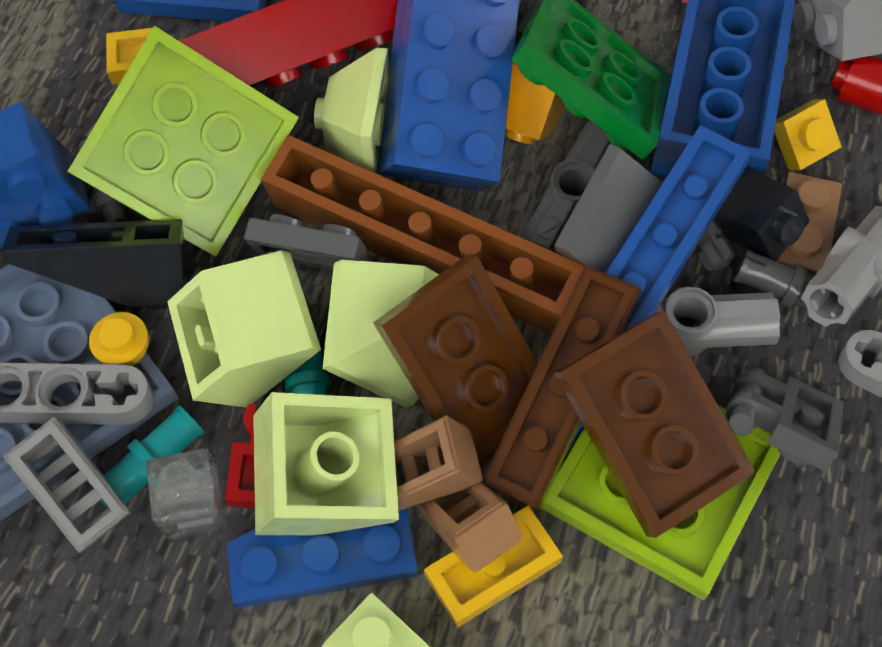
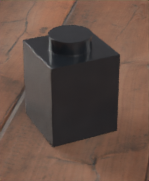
M748 167L744 169L714 217L727 238L774 261L780 257L788 246L793 245L800 238L804 228L810 222L795 189Z

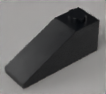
M182 219L10 226L0 251L2 262L128 307L145 306L154 310L169 308L167 301L188 283Z

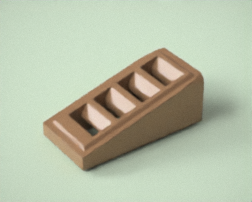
M447 415L394 441L398 511L464 490L483 480L470 430ZM424 456L427 458L430 470L425 474L421 457ZM403 464L406 483L401 484L397 465Z
M482 482L440 497L435 501L431 500L415 505L457 557L473 572L481 570L518 544L522 538V533L508 504Z

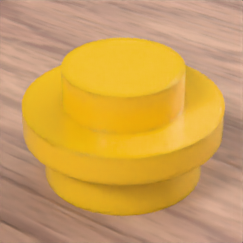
M117 312L105 316L96 323L89 337L90 350L101 364L134 366L144 357L149 345V333L145 324L139 317L127 312Z

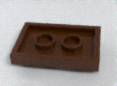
M466 255L374 321L373 324L433 422L447 415L470 430L480 464L498 449L538 362L478 256Z
M664 310L651 314L554 373L645 535L648 537L657 538L755 473Z

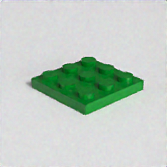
M538 0L511 60L518 65L520 72L530 82L540 86L545 85L562 98L563 104L572 114L579 118H588L604 130L607 138L613 145L621 148L623 151L630 150L640 159L644 160L658 145L670 74L575 0Z

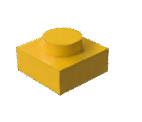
M152 28L106 33L107 74L112 85L120 84L132 64L133 58L136 57Z
M825 99L811 100L776 119L774 133L789 170H802L842 147Z

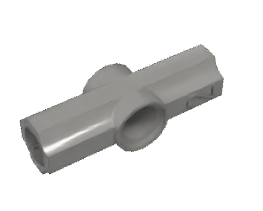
M875 206L856 229L849 226L843 232L826 258L822 269H819L814 278L809 281L801 297L807 306L808 317L825 327L834 323L845 325L867 296L873 299L882 288V206Z
M684 287L676 290L669 297L664 298L655 311L656 313L664 310L689 356L698 355L706 348L776 345L780 337V310L778 298L774 297L773 292L710 295L708 292L697 287ZM691 318L697 321L700 326L693 328L685 327L679 324L677 319Z

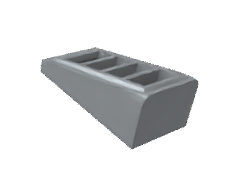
M55 417L3 455V458L78 553H82L131 514V511L62 421ZM60 445L65 454L39 473L34 464ZM74 463L80 471L52 491L47 483ZM88 481L94 489L66 510L61 501ZM103 499L109 508L80 530L74 520Z

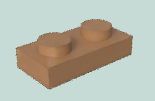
M789 172L784 185L795 189L810 222L804 228L800 238L793 245L788 246L776 261L789 267H793L795 263L808 268L807 274L815 276L818 270L822 269L832 248L842 183Z

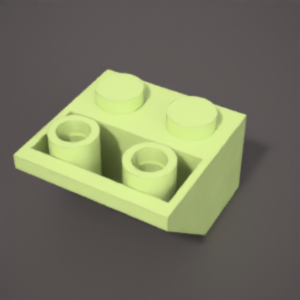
M281 250L202 270L167 301L193 401L247 408L249 404H253L321 350L291 253Z

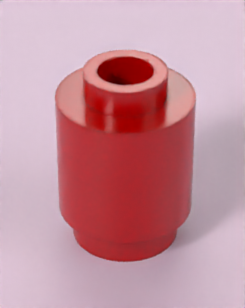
M867 56L852 60H840L830 88L839 90L836 101L882 115V59Z

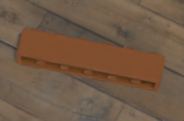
M287 135L261 178L276 208L323 229L325 224H335L350 228L357 233V237L361 239L367 250L397 264L426 266L432 271L441 274L466 255L478 256L510 315L550 334H553L584 268V265L290 135Z

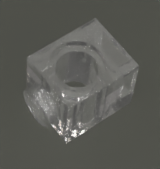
M208 448L146 460L152 519L169 540L228 527L221 472Z

